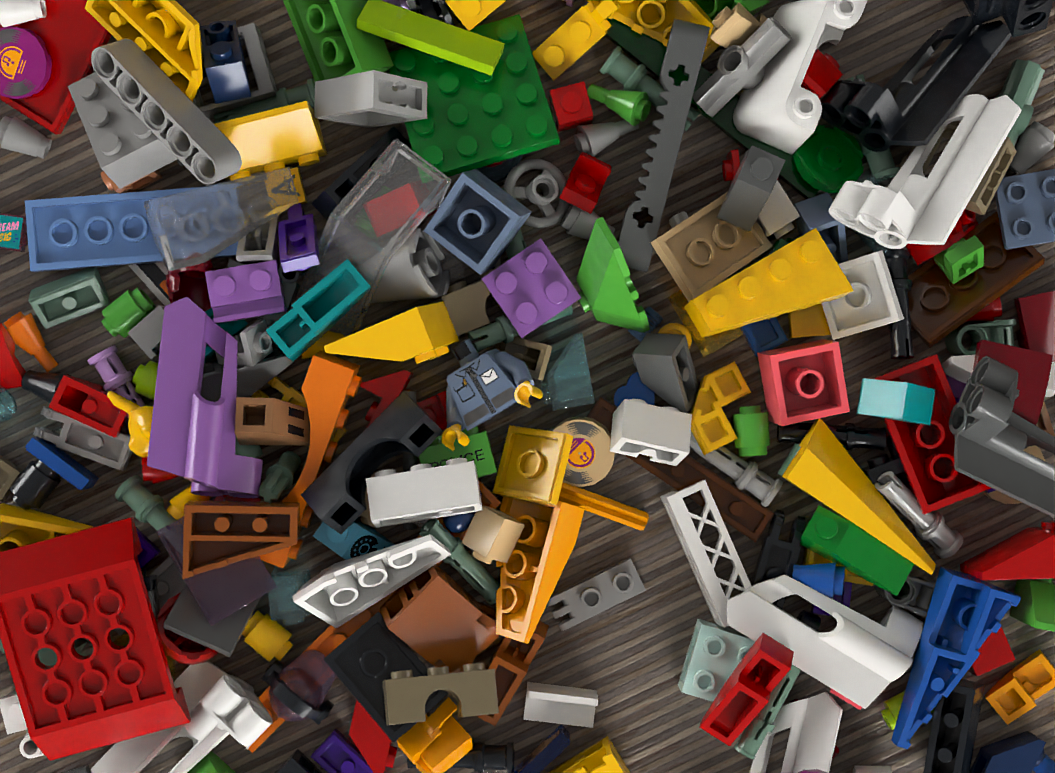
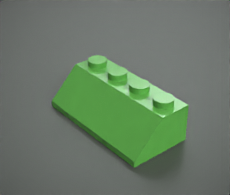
M283 0L315 82L372 70L386 72L394 66L384 39L356 28L357 18L368 0Z

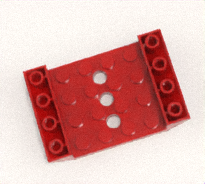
M133 517L0 552V639L30 739L49 761L191 722L182 687L175 688L138 561L137 556L143 550ZM115 628L124 629L129 635V644L125 646L115 645L110 638L111 630ZM78 638L88 639L93 645V653L89 656L77 653L74 647L75 640ZM42 648L52 649L57 655L56 664L51 666L43 664L38 657L39 650Z

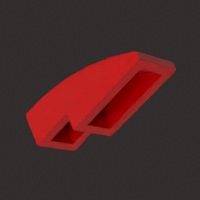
M762 633L718 693L700 722L699 728L730 746L769 702L771 691L791 670L794 651L767 634Z

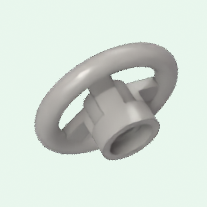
M542 159L524 160L513 167L507 175L504 191L515 199H529L531 203L538 205L544 216L542 218L529 216L524 225L533 228L552 226L563 218L570 204L560 199L556 210L550 204L557 197L559 191L561 195L567 179L560 169L548 161ZM532 169L542 170L541 174L535 177L527 187H515L516 181L522 173ZM536 187L542 190L543 197L538 195Z

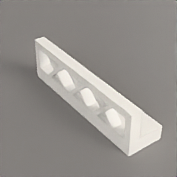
M701 480L682 490L670 491L660 496L713 619L717 625L725 628L729 626L727 625V599L730 598L733 588L744 591L751 587V583L705 480ZM697 491L701 492L705 501L701 516L688 512L683 500L684 497ZM708 512H710L713 521L706 519ZM691 518L699 520L696 528ZM704 523L717 528L719 538L715 549L703 545L699 537ZM723 544L728 554L721 552ZM705 550L713 553L711 560H709ZM719 555L730 559L734 567L729 582L718 578L714 571ZM737 576L742 587L735 584ZM720 583L727 585L725 592H723Z

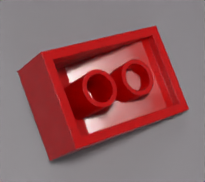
M1041 521V527L1026 528L960 564V571L980 580L1055 578V521Z

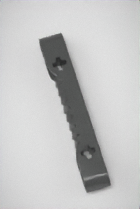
M675 18L672 24L660 71V83L665 91L660 92L659 98L666 102V105L657 106L655 112L663 118L652 122V126L659 130L658 134L649 135L648 137L655 144V148L645 149V154L651 157L652 161L642 163L641 165L649 173L648 176L638 177V181L645 186V189L634 192V195L640 199L634 200L628 205L618 238V244L630 269L647 273L654 249L651 242L657 238L710 27ZM677 67L683 68V75L688 76V80L682 81L679 86L673 85L674 79L669 77V72H674ZM642 207H647V213L652 216L651 222L646 221L643 227L637 226V219L633 218V213L640 212Z

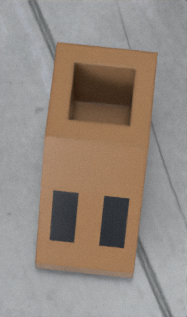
M236 397L235 435L239 445L310 446L308 408L276 398Z

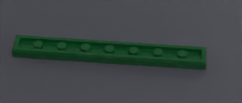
M608 18L607 20L612 26L607 30L608 33L605 36L614 44L620 46L625 53L639 64L645 65L646 69L660 80V71L666 46L643 33L641 35L631 30V27L613 18L612 20ZM702 65L700 66L694 93L713 75ZM677 67L674 72H669V77L674 79L673 85L679 86L682 81L688 80V76L683 75V68ZM736 94L713 117L706 114L692 97L691 106L746 151L753 145L786 160L778 177L805 199L812 198L818 193L819 190L804 181L798 172L794 153L792 155L737 130L733 122V113L739 100V95Z

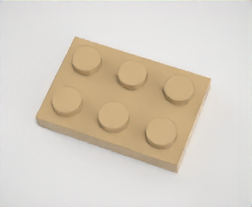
M728 192L651 242L654 250L688 302L710 290L773 247L757 221L751 231L747 232L717 218Z

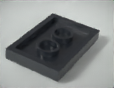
M377 612L326 656L323 661L394 743L416 722L386 725L383 681L391 679V672L413 670V677L427 676V668L409 646L387 628L383 616L380 612ZM444 690L433 692L426 701L425 714L439 703L448 692Z

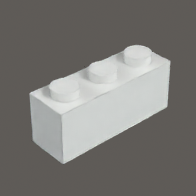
M466 458L450 459L446 461V465L432 467L431 464H418L410 467V471L396 473V470L392 469L381 470L375 473V477L366 478L371 522L376 528L483 511L477 468L474 461L468 462Z

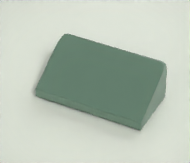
M97 267L86 268L36 287L30 291L28 299L44 329L103 308L111 303Z

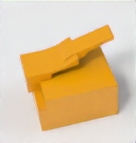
M449 697L429 717L426 715V721L417 722L409 731L397 739L398 747L416 765V768L421 773H444L473 749L471 736L452 716L457 710V705Z

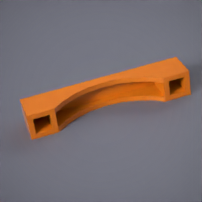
M322 351L313 355L301 388L308 407L310 420V447L306 463L296 485L281 501L300 503L299 535L302 527H309L314 515V511L301 494L322 474L325 463L332 462L338 448V443L333 442L337 429H344L350 414V410L345 409L349 396H356L362 377L357 376L360 368L359 365ZM299 539L296 545L254 558L284 568L291 559L296 560L298 558L304 541Z

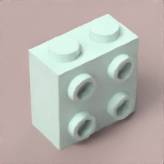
M697 619L678 682L679 689L682 693L713 702L755 641L735 629L723 628L715 623Z

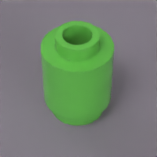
M136 287L133 291L128 289L102 310L105 318L101 322L114 337L120 334L126 338L129 336L128 332L151 313L156 306L140 287Z
M760 405L739 407V413L732 414L733 430L737 436V439L734 440L735 448H738L739 456L767 455V446H770L768 412H761Z

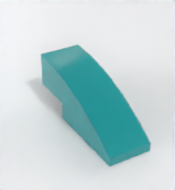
M346 259L291 305L293 308L270 326L266 332L290 360L294 361L328 332L369 291L371 286L352 263Z

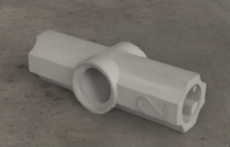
M770 17L741 46L732 45L726 48L719 57L718 70L693 94L696 104L706 114L713 117L742 88L750 90L756 87L764 77L765 65L792 39L790 34L777 20Z

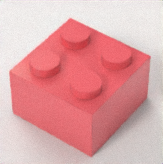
M822 339L757 353L768 420L770 422L785 426L850 412L838 341Z

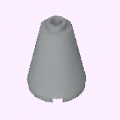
M417 228L356 268L357 271L371 286L359 302L368 304L438 298L447 294L450 275L449 270L442 271L440 260L446 258L440 244L425 233L424 230L421 231V228Z

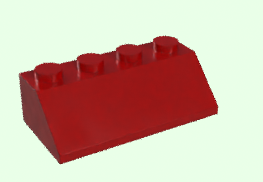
M937 354L925 356L873 378L877 380L906 382L936 389L930 425L884 418L923 515L991 489V487L955 470V435L950 431L949 418L957 402Z

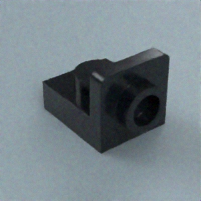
M890 435L887 436L886 444L891 457L889 458L887 453L875 456L867 460L869 466L862 468V471L873 484L877 483V479L885 472L892 471L897 475L905 471Z

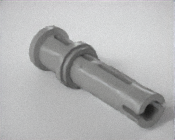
M691 431V450L735 480L734 484L739 490L744 488L761 500V505L764 507L770 504L782 487L783 481L781 479L774 480L758 468V463L755 461L747 463L724 446L704 455Z
M892 471L883 473L877 479L878 483H875V488L885 495L915 526L916 535L922 540H927L934 547L936 555L940 558H948L960 549L963 544V536L957 530H951L945 524V519L939 512L932 511L923 515L915 495Z

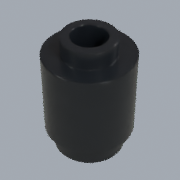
M39 459L30 461L10 487L11 492L14 494L12 500L27 510H30L32 507L41 508L61 482L60 475Z

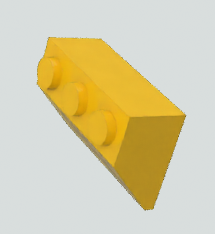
M307 101L214 124L237 148L241 156L242 165L240 170L224 178L225 180L230 179L231 183L248 181L251 179V174L264 171L265 175L286 170L285 165L297 162L299 166L313 165L320 162L319 157L327 155L319 119L314 118V109Z

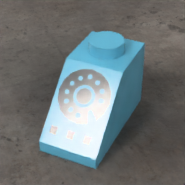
M357 518L342 534H339L322 522L313 537L346 560L395 545L371 526L360 522V518Z

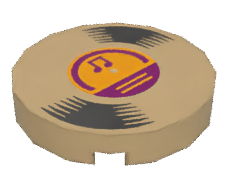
M588 417L567 418L556 425L552 431L568 433L574 436L563 482L572 486L584 487L594 485L605 478L613 466L615 452H610L611 434L607 428L595 419Z

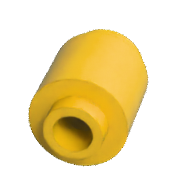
M259 611L250 618L242 633L245 637L244 642L268 662L274 657L280 661L293 646L288 641L292 634L269 614L264 616Z

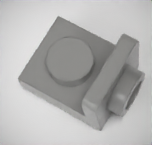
M257 320L240 334L233 336L238 341L237 365L254 366L273 352L272 339L266 332L268 327L265 320ZM216 353L218 364L224 365V358Z

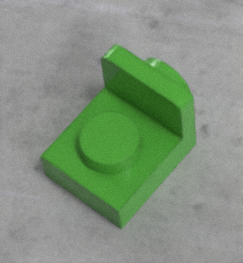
M975 235L968 240L961 238L950 248L935 255L934 261L952 284H955L984 266V245Z

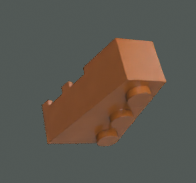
M188 501L184 505L182 580L212 569L228 566L241 560L296 545L299 540L300 503Z

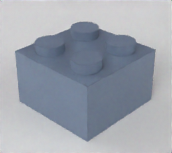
M477 169L462 172L424 229V232L478 274H482L493 269L532 211Z

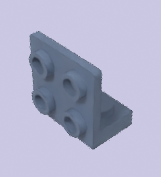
M1055 169L1003 177L993 198L996 199L1004 248L1008 250L1055 242Z

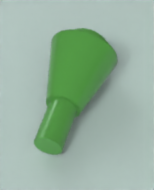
M591 84L587 90L589 98L606 104L608 108L633 126L638 125L641 121H645L650 113L651 102L647 92L608 90Z

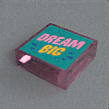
M0 213V249L25 252L27 239L26 217Z

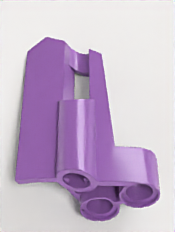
M185 297L164 307L147 466L184 477L191 481L192 494L258 498L260 497L258 490L261 486L263 460L235 455L238 341L220 326L214 324L213 320L188 297ZM206 344L224 358L221 397L215 402L208 401L201 396Z

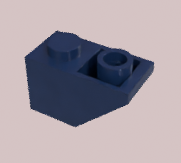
M236 20L214 21L209 25L200 26L205 70L215 104L251 97L249 77Z
M1025 731L980 748L969 773H1032L1034 767H1037L1044 757L1046 742L1035 734Z

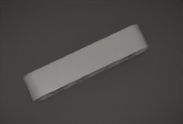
M125 38L97 47L92 51L91 63L97 75L200 182L207 185L213 184L240 170L242 160L237 148L135 42Z

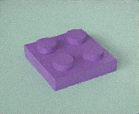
M541 238L481 278L521 338L581 299V296Z

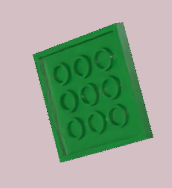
M520 14L477 26L471 30L473 33L505 43L503 53L492 76L411 47L389 53L394 65L389 69L390 74L427 82V119L405 122L423 184L560 144Z

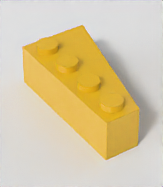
M815 228L692 299L684 308L703 338L764 319L777 317L781 314L836 300L854 290L820 233Z

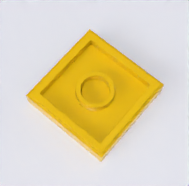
M509 425L492 493L503 497L557 506L574 436L568 433Z

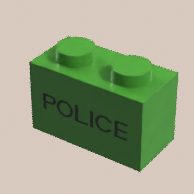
M478 426L469 431L466 429L462 431L470 439L469 444L465 447L456 439L454 442L455 450L452 451L442 443L441 435L419 455L421 464H431L432 467L444 466L446 461L450 459L466 458L468 462L474 461L478 477L497 473L498 471L487 430L479 432Z

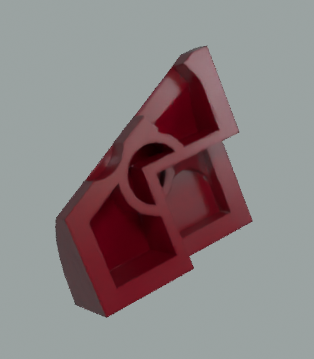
M1055 290L1014 299L1021 333L1017 334L1019 348L1053 355L1052 362H1055Z

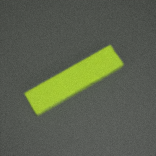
M368 0L357 18V29L491 76L503 53L505 44L382 0Z

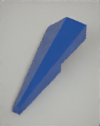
M940 566L891 739L897 747L908 749L911 746L909 740L922 723L927 724L933 717L931 714L933 708L942 697L947 698L980 655L978 649L991 632L997 633L1001 628L1002 624L1000 621L1010 607H1017L1020 603L1021 597L971 575Z

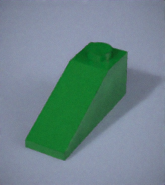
M818 505L801 537L800 545L832 562H836L837 565L845 567L848 571L895 596H898L914 566L912 562L854 523Z

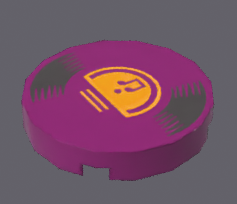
M17 26L0 28L1 96L12 99L31 97L33 94L43 90L50 79L52 69L51 56L47 53V49L44 46L46 44L42 38L30 29Z

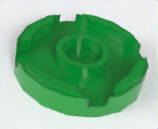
M818 125L814 133L795 151L794 160L796 168L804 181L815 189L827 193H839L846 181L856 182L861 176L864 169L861 159L864 156L861 147L853 136L836 127L831 129L824 128L826 125Z

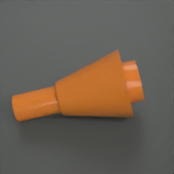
M20 311L3 323L15 344L31 356L33 355L47 373L59 365L45 348L46 344L32 313L25 316Z

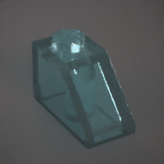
M582 333L575 334L547 373V383L541 384L544 404L551 403L552 410L595 403Z

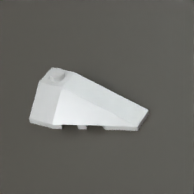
M431 534L334 563L308 580L292 598L294 603L334 628H338L451 555L449 548Z

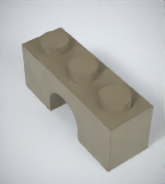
M496 268L480 274L481 281L469 286L466 281L449 286L448 294L442 296L458 337L466 335L469 331L491 324L486 313V304L492 294L481 278Z
M484 663L463 665V672L449 673V666L428 668L427 676L413 677V670L391 672V679L383 681L386 725L426 721V701L437 690L447 691L454 697L457 703L458 717L499 713L495 669L485 670Z

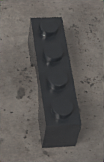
M403 391L301 496L320 520L339 534H342L367 509L365 503L366 478H370L382 463L394 456L409 454L418 457L443 430Z

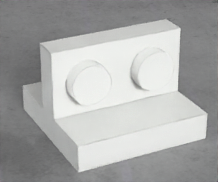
M883 250L838 264L854 291L842 298L822 303L833 340L904 319Z

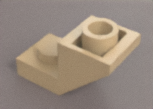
M740 2L732 9L726 6L713 19L712 24L714 27L710 38L725 48L732 45L741 46L767 18L762 13L755 18Z

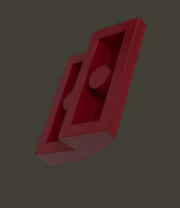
M981 339L976 346L973 370L977 363L985 356H989L1017 370L1018 382L1016 389L1020 391L1019 396L1014 401L1012 412L1036 426L1046 395L1053 355Z

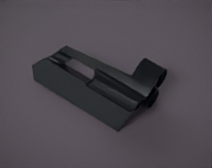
M971 16L956 18L950 21L943 30H936L883 88L872 82H863L859 78H855L853 81L838 80L821 100V117L848 135L858 138L865 148L874 152L886 151L891 145H927L1011 38L1010 30L1001 20L975 26ZM947 39H953L918 84L914 85L912 82L913 78L942 42Z

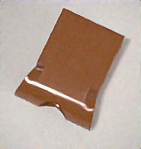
M437 564L401 586L380 607L385 624L391 632L435 667L449 666V673L463 672V665L472 664L478 654L486 650L500 637V635L496 634V610L484 603L477 602L472 595Z

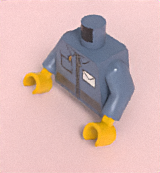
M470 339L453 347L451 350L460 363L461 368L447 376V429L442 434V443L454 451V442L457 439L465 447L470 442L469 437L462 432L465 428L469 431L516 403L530 408V395L541 399L543 392L534 386V381L527 364L505 351L500 352L497 349L479 355Z

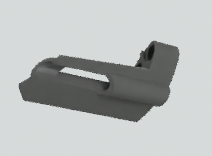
M985 356L975 366L959 403L953 407L950 414L949 428L952 434L955 435V470L1055 518V466L1023 451L1029 446L1036 445L1055 454V437L1012 412L1014 401L1019 396L1020 391L1016 389L1018 371L989 356Z

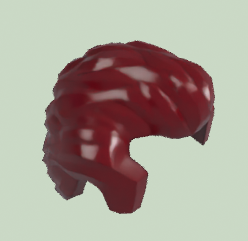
M199 253L192 254V256L183 260L181 264H178L166 275V286L170 303L188 297L204 312L211 308L205 272L216 270V268L213 267L209 256H203Z

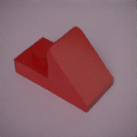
M402 370L360 384V387L382 398L380 403L374 401L366 414L365 420L370 422L369 425L402 393V390L406 389L414 374L413 372Z
M66 374L63 375L49 405V408L114 438L119 435L128 416V413L113 405L102 385Z

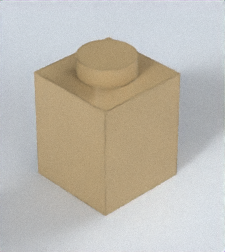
M482 505L483 511L475 513L461 543L472 549V556L481 562L491 564L492 560L507 563L525 524L498 509Z

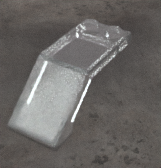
M398 139L393 140L330 214L318 243L320 264L311 266L308 269L296 298L302 297L348 259L371 288L333 327L345 337L358 332L391 257L429 213L438 210L452 180Z

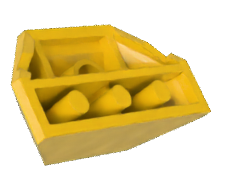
M87 0L85 9L117 41L127 38L135 42L193 102L203 80L199 23L176 0Z

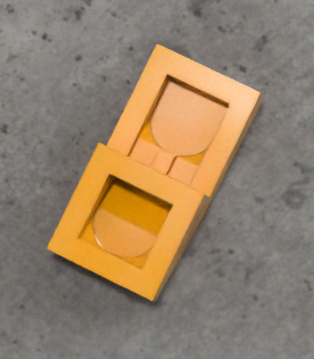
M1039 649L1008 672L984 696L1008 725L1037 706L1035 700L1055 687V667Z

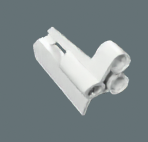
M979 94L964 96L927 145L915 147L888 187L874 185L869 180H865L863 183L846 181L828 211L829 214L843 225L874 238L878 244L887 248L901 249L908 243L944 245L1022 110L1007 95L991 100ZM960 121L931 173L926 178L923 174V165L939 137L949 123Z
M781 575L777 578L760 582L747 588L743 593L727 599V625L755 642L762 633L767 634L794 651L792 665L864 709L891 682L901 677L909 669L913 662L912 656L919 642L924 622L900 607L891 604L893 607L889 609L879 624L787 575ZM797 594L832 615L837 621V626L830 632H818L772 603L786 596Z
M209 661L189 665L173 683L175 688L182 687L191 722L115 743L91 768V773H140L171 740L178 737H188L193 741L192 749L169 772L187 773L229 734L239 743L246 746L245 749H248L272 724L273 720L255 695L253 687L244 680L227 674Z
M827 692L782 706L773 722L775 728L772 732H768L755 755V759L752 761L749 773H766L774 735L788 728L791 729L781 773H798L802 770L819 769L829 773L843 709Z

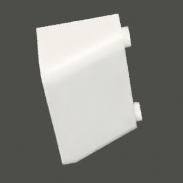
M800 0L786 3L779 7L773 18L787 30L792 39L765 65V74L762 81L753 89L742 90L733 113V122L737 130L792 155L814 133L822 112V105L818 96L801 87L812 57L822 44L830 42L837 45L840 42L844 31L858 22L868 0Z

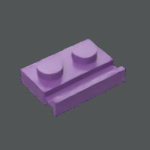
M272 260L205 272L210 305L214 316L213 323L219 324L287 312L282 279L278 274L279 261Z

